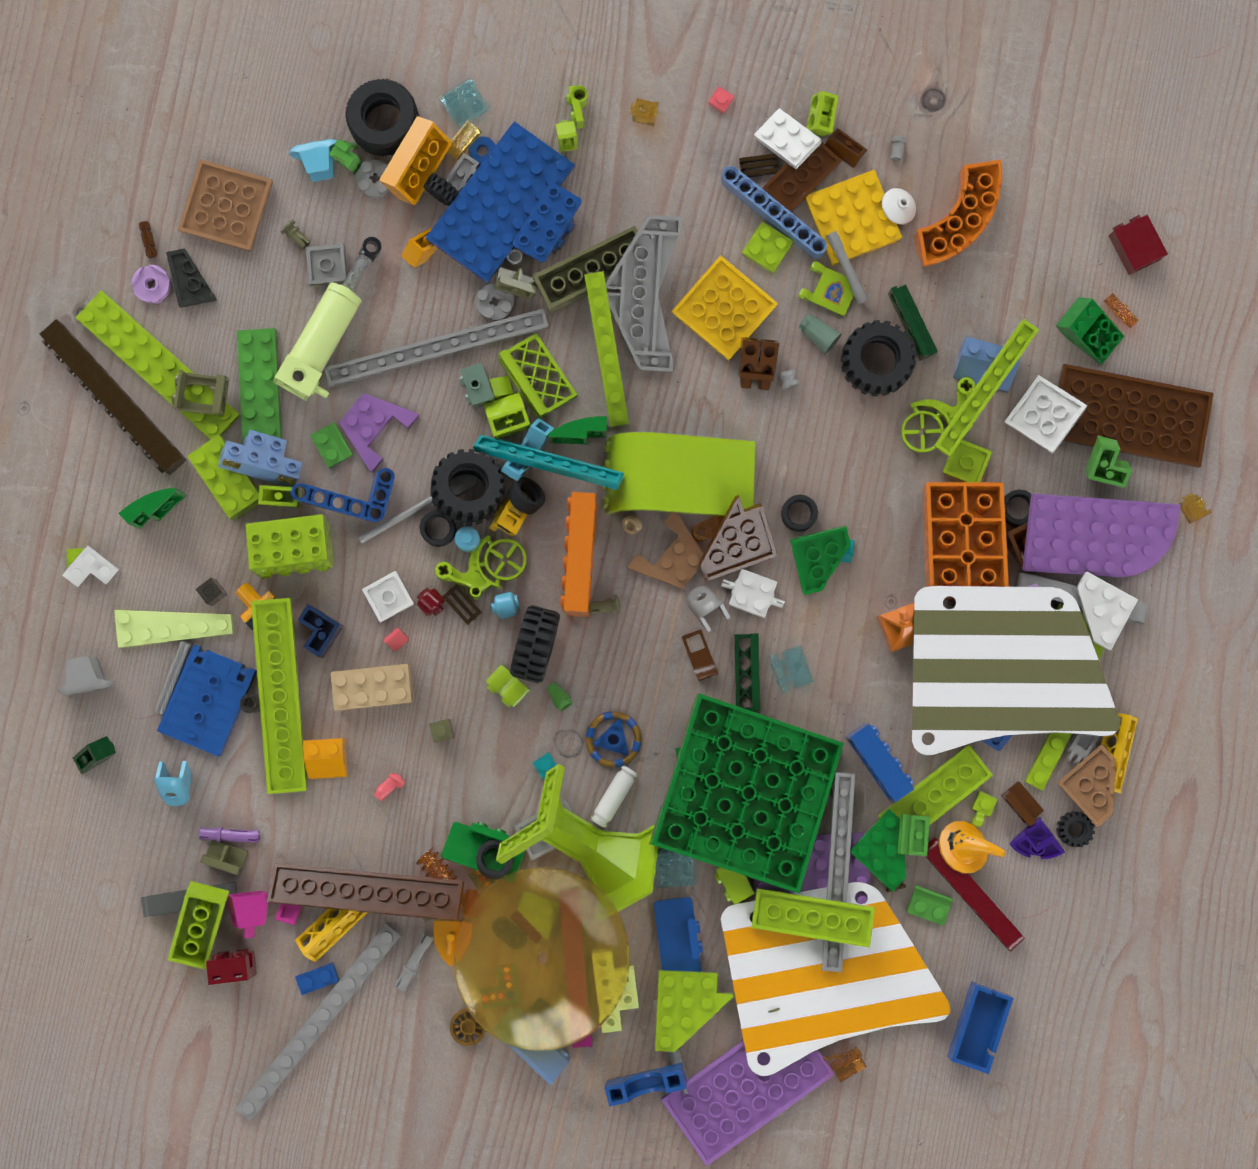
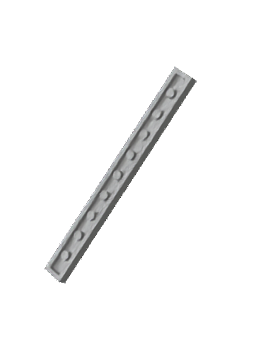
M835 772L826 899L847 903L855 774ZM823 940L821 970L842 972L844 943Z

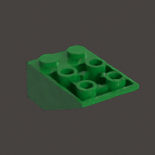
M1078 297L1056 325L1070 342L1100 365L1105 362L1125 337L1093 298Z

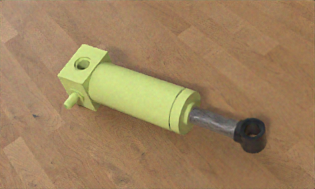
M375 237L366 238L358 253L359 256L348 274L349 276L345 279L346 281L342 285L332 282L329 284L293 349L286 356L278 370L273 383L306 402L314 392L327 398L329 391L318 386L320 383L319 379L362 302L354 291L371 262H374L375 258L379 255L382 248L380 240ZM368 244L374 245L375 248H376V251H375V252H370V251H368L367 248H366V245H368ZM293 375H299L302 381H295Z

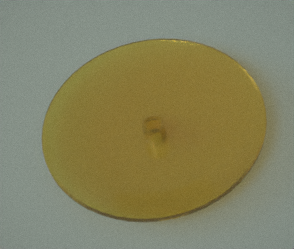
M548 867L530 868L514 872L488 887L474 901L465 915L458 932L454 953V969L458 989L464 1004L473 1018L484 1030L500 1041L514 1047L535 1051L554 1050L570 1046L583 1040L602 1026L622 997L630 965V948L624 923L614 904L606 894L580 875ZM542 953H546L547 961L542 964L539 961V956Z

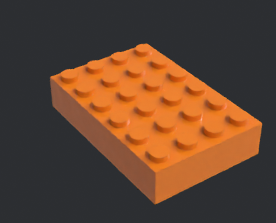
M926 482L922 489L926 587H1009L1004 483ZM948 596V597H946L944 600H955V599H954L953 597H951V596Z
M572 492V497H568L567 501L569 516L566 517V528L569 536H565L564 543L567 556L563 557V567L566 575H562V589L565 595H561L560 607L566 616L589 617L597 498L596 493Z

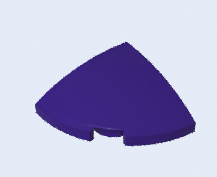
M1041 817L1031 827L1027 826L1009 843L1015 851L1029 858L1031 855L1040 856L1041 859H1050L1065 853Z

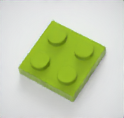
M761 222L743 250L742 255L774 274L794 241L766 223Z
M962 439L952 455L947 458L942 474L962 482H981L992 451Z

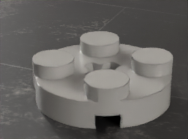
M380 160L364 161L358 169L356 183L365 196L378 199L390 192L379 180L376 183H373L371 177L374 175L381 178L388 166L385 162Z
M495 283L484 286L478 291L476 306L480 315L493 322L506 319L514 307L513 295L494 289ZM493 298L500 300L497 307H494L493 304L490 305Z

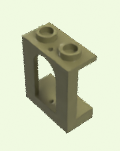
M179 370V375H176L175 386L177 388L176 394H173L172 404L178 411L224 417L230 379L225 375H217L215 377L185 373L183 370ZM190 385L215 387L213 405L188 402L185 398L186 388Z

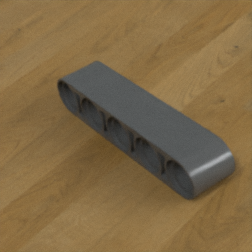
M236 881L210 885L228 890L229 894L237 893ZM187 889L141 897L143 917L181 911Z

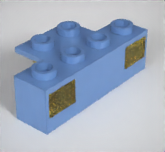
M249 429L248 436L245 437L243 445L226 441L221 451L218 467L286 487H293L299 480L302 462L284 457L287 440Z

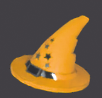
M954 821L946 825L940 833V853L945 862L958 872L974 873L980 870L986 863L988 854L999 857L1005 856V850L985 840L982 832L968 822Z

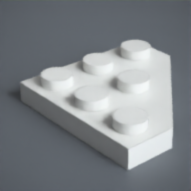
M1085 572L1076 591L1080 597L1081 608L1090 630V637L1092 642L1110 651L1138 599L1093 574Z

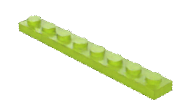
M604 271L584 274L610 427L629 424Z
M1025 319L1021 320L934 444L935 448L948 457L952 455L1039 331L1037 327Z

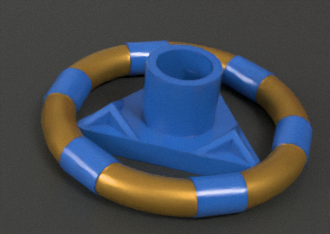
M610 711L597 716L589 725L586 733V747L590 756L599 764L611 768L625 766L630 763L639 753L642 744L641 731L637 723L629 715L617 711ZM614 718L618 719L593 743L596 727L601 722ZM621 720L625 721L634 733L635 741L630 753L628 752ZM594 746L627 756L614 761L607 760L595 750Z

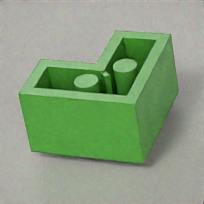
M1098 436L1085 472L1088 479L1125 488L1132 469L1128 462L1117 459L1120 451L1117 440Z

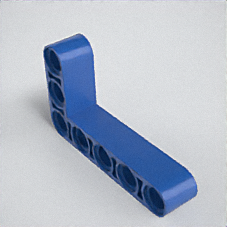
M389 468L378 470L373 480L368 502L304 483L294 485L290 490V495L293 500L375 523L381 521L385 516L395 475ZM382 472H386L389 475L387 482L381 480L380 475ZM297 487H301L305 491V495L302 498L297 497L295 494ZM377 490L384 493L382 501L377 500L375 497ZM317 492L321 493L324 497L321 503H317L314 500V495ZM335 498H339L342 501L341 508L333 506ZM354 503L359 504L361 507L358 514L352 511ZM373 508L379 512L377 519H373L370 515V511Z

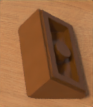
M838 128L825 143L837 157L852 168L858 164L867 152L865 147Z

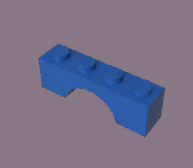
M682 1062L609 1079L606 1081L604 1088L610 1107L628 1103L632 1099L650 1092L662 1091L671 1093L686 1089L688 1081Z

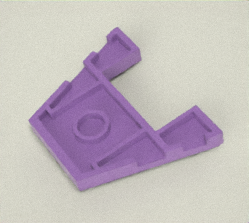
M363 393L339 423L368 469L373 473L383 459L369 448L370 444L393 417L409 429L418 419L419 414Z

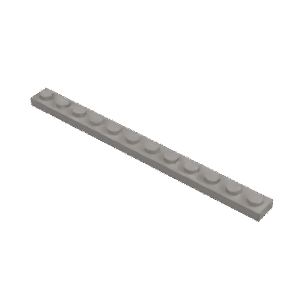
M543 308L325 367L324 370L329 387L548 329L549 325Z
M388 923L383 926L235 1110L248 1121L254 1118L402 936Z

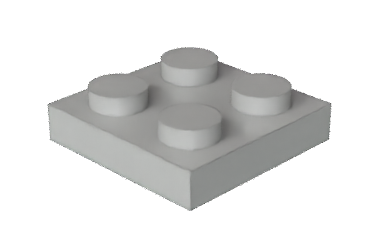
M344 244L306 247L310 286L329 285L331 282L339 284L346 281L347 268Z

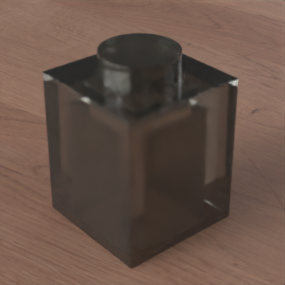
M209 578L195 589L205 603L210 606H214L228 595L217 579Z

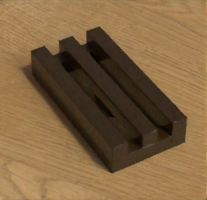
M775 153L739 158L740 171L748 178L773 175L779 171L777 155ZM773 160V161H769V162H761V163H754V164H746V165H744V163H752V162H760V161ZM774 166L772 169L745 172V169Z
M457 584L442 596L467 625L482 613ZM455 590L462 595L476 613L473 614L454 593ZM451 595L469 614V619L463 615L448 596Z

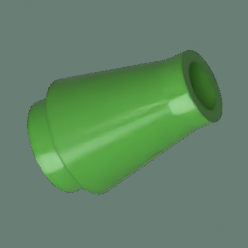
M553 682L546 688L549 691L555 708L559 709V711H563L572 705V697L556 682Z

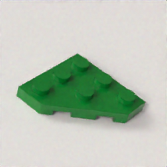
M846 525L790 539L803 595L823 591L826 582L841 562L840 560L844 553L851 546Z
M888 808L850 849V853L889 890L894 892L906 878L905 854L898 853L900 818Z

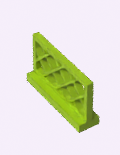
M537 333L498 354V361L537 419L545 418L547 414L577 397V393ZM535 340L539 345L538 352L527 349L528 343ZM516 350L524 352L522 361L515 360L511 353ZM526 353L537 355L535 364L524 362ZM539 356L546 357L549 360L548 367L537 365ZM523 365L534 368L533 376L524 375L522 372ZM536 368L547 371L546 380L535 377ZM549 371L559 375V383L548 380ZM534 381L545 383L543 392L534 390L532 387ZM547 384L558 386L556 395L545 393ZM560 387L567 388L571 395L566 398L558 396ZM544 396L555 399L554 405L548 409L543 403Z

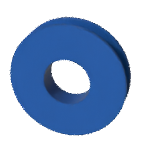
M477 137L469 145V156L481 165L495 147V143L488 137ZM486 147L488 152L482 156L477 153L478 149Z

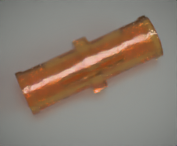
M1114 293L1104 300L1115 312L1114 315L1116 317L1119 316L1129 328L1139 321L1130 312L1128 305H1124Z

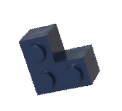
M309 604L306 605L297 620L313 630L303 647L321 658L325 657L344 627L343 624Z

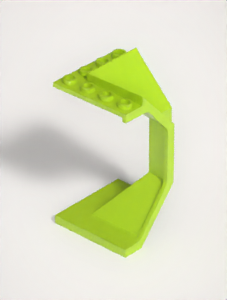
M558 764L546 772L537 821L500 843L496 861L503 864L537 842L545 841L583 866L597 893L598 900L595 919L601 922L652 894L658 847L650 845L649 842L655 824L637 834L603 831L564 808L561 801L560 792L565 767Z

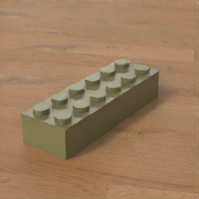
M636 226L533 275L534 283L550 314L588 296L584 274L604 271L606 283L638 232Z

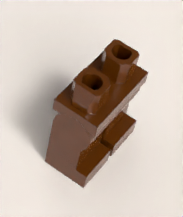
M741 337L738 370L741 388L751 389L752 379L759 380L758 389L769 390L771 381H774L780 345L777 340Z

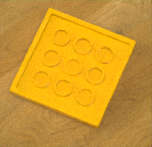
M875 169L813 192L805 198L819 236L827 243L826 253L831 266L840 263L827 239V235L837 231L849 260L900 241L903 238L898 225L888 219L883 211L882 199L885 193Z
M720 255L671 313L726 360L730 361L741 348V337L750 338L776 308L778 303Z

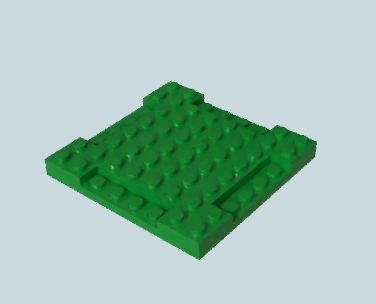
M700 693L696 694L686 724L685 736L649 844L782 889L800 893L844 743Z

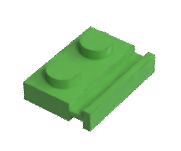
M335 422L310 435L329 469L354 456Z
M900 814L899 854L927 856L930 817Z
M915 885L906 912L944 926L953 899Z

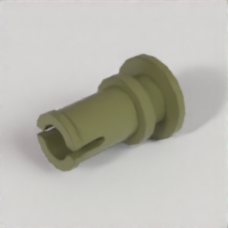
M291 220L283 227L281 234L286 233L287 237L291 238L303 250L311 241L299 231L298 226H294L295 221Z
M614 595V599L607 598L605 601L590 603L592 614L608 611L613 613L615 610L617 614H620V601L617 595Z

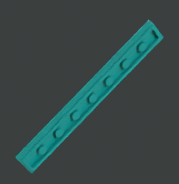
M480 435L473 446L475 452L478 453L481 451L489 456L615 490L618 489L624 479L623 472Z

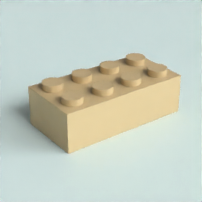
M411 664L331 672L334 711L415 703Z

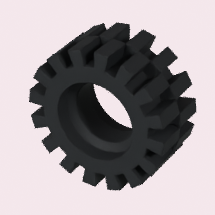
M432 173L423 185V188L430 195L438 199L439 202H443L444 205L450 206L459 194V191L450 182H447L446 179L435 173Z
M1075 811L1067 812L1057 822L1059 825L1056 828V831L1059 832L1057 835L1066 845L1084 847L1083 845L1089 844V840H1093L1092 834H1095V831H1093L1095 825L1092 824V820L1086 814ZM1073 822H1079L1082 825L1083 831L1078 837H1073L1069 833V826Z

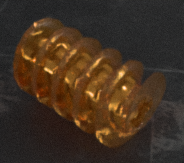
M433 848L422 855L416 862V865L424 864L421 871L428 870L425 875L426 877L433 876V878L450 880L458 878V876L450 877L453 870L446 871L448 864L441 865L443 858L436 859L439 852L432 853Z

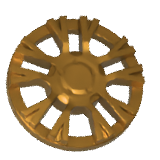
M461 1009L451 1019V1036L461 1045H475L482 1040L486 1033L485 1017L476 1009ZM466 1012H473L472 1017L468 1018ZM462 1013L465 1019L462 1020L459 1014ZM477 1014L479 1017L474 1021L473 1017ZM455 1018L461 1021L460 1025L453 1024ZM482 1020L483 1026H477L476 1022ZM460 1027L459 1031H453V1029ZM476 1028H477V1029L483 1030V1032L480 1033V1032H477V1031H475V1030H476ZM459 1033L464 1034L462 1040L456 1037ZM473 1033H475L479 1037L475 1041H473L472 1038ZM466 1035H469V1042H466Z

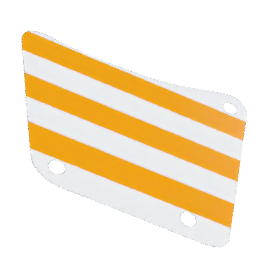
M862 882L848 883L847 903L875 907L870 948L844 944L842 972L821 970L823 940L752 928L749 916L754 911L755 901L729 906L722 913L721 923L748 1065L754 1073L761 1076L772 1075L811 1052L842 1039L888 1027L938 1022L944 1020L950 1014L949 1001L890 906L875 887ZM827 887L793 894L826 899ZM859 891H864L868 896V900L864 904H858L855 901V895ZM780 1008V1010L776 1012H768L769 1010ZM762 1052H766L770 1056V1062L765 1066L760 1065L757 1061L758 1055Z

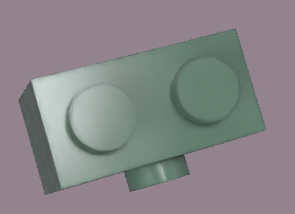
M482 362L460 370L462 375L459 376L462 387L466 386L468 393L465 394L468 405L472 404L474 409L484 406L486 403L495 401Z

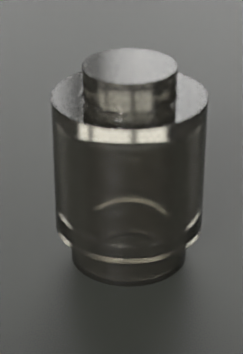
M259 694L244 695L240 700L241 709L246 713L259 712Z

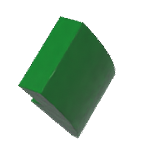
M607 416L586 417L565 423L548 433L549 442L551 444L588 445V437L607 438Z
M176 488L158 490L135 500L118 514L128 525L140 529L151 518L160 521L187 495Z

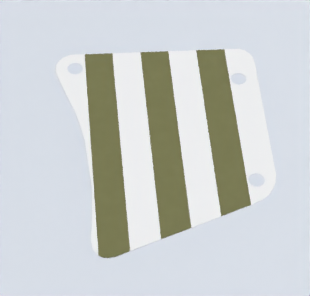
M930 586L924 587L917 592L914 599L912 743L918 752L924 755H935L969 743L1005 735L1061 732L1109 736L1118 731L1120 719L1077 601L1068 592L1054 587ZM948 596L956 600V605L952 609H946L943 606V600ZM1055 597H1060L1064 602L1060 610H1054L1051 607V600ZM926 732L932 733L935 737L931 745H925L922 742V736Z

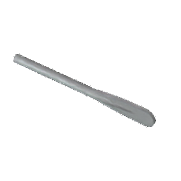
M463 474L453 478L449 484L450 491L454 496L468 491L477 484V477ZM431 494L420 503L358 537L360 542L363 544L424 508L433 506Z

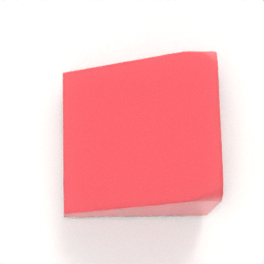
M396 628L383 641L392 650L397 651L409 641V638L400 628Z

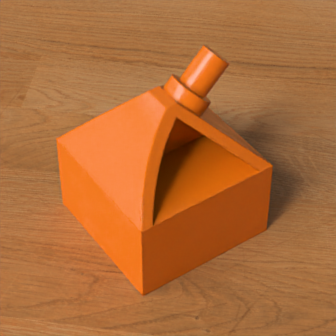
M914 603L876 617L889 652H894L914 644Z

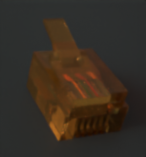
M857 1046L845 1053L823 1057L824 1061L832 1058L836 1059L830 1063V1066L840 1083L867 1067L861 1058L862 1054Z

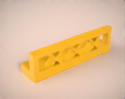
M1118 713L1122 721L1118 731L1113 734L1117 739L1116 745L1110 748L1108 744V739L1113 735L1103 736L1101 744L1116 759L1115 792L1121 794L1138 718Z
M327 909L295 939V942L305 957L316 962L367 913L339 910V914L332 918L336 910ZM325 923L324 928L318 932L319 926ZM311 936L310 942L304 946L303 941Z

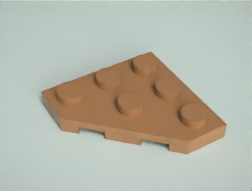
M1101 744L1057 783L1098 828L1113 816L1116 759Z

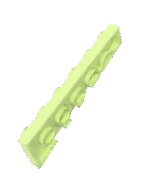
M114 610L118 648L234 634L233 615Z

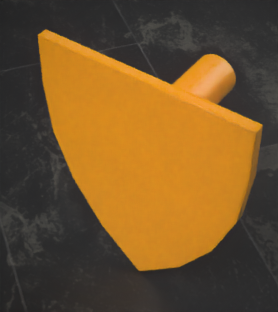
M434 920L433 933L437 951L450 967L458 962L467 951L471 942L473 922Z

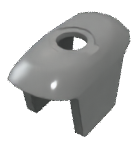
M696 587L688 594V605L708 633L711 629L703 616L718 608L727 620L731 618L721 600L708 587ZM706 595L704 599L697 601L700 596Z
M85 656L66 661V683L58 692L66 696L109 688L115 681L104 678L97 657L90 658Z

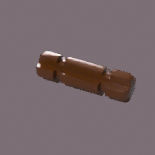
M148 221L140 222L139 229L146 256L148 258L157 257V251L154 248L155 243L150 231V223Z

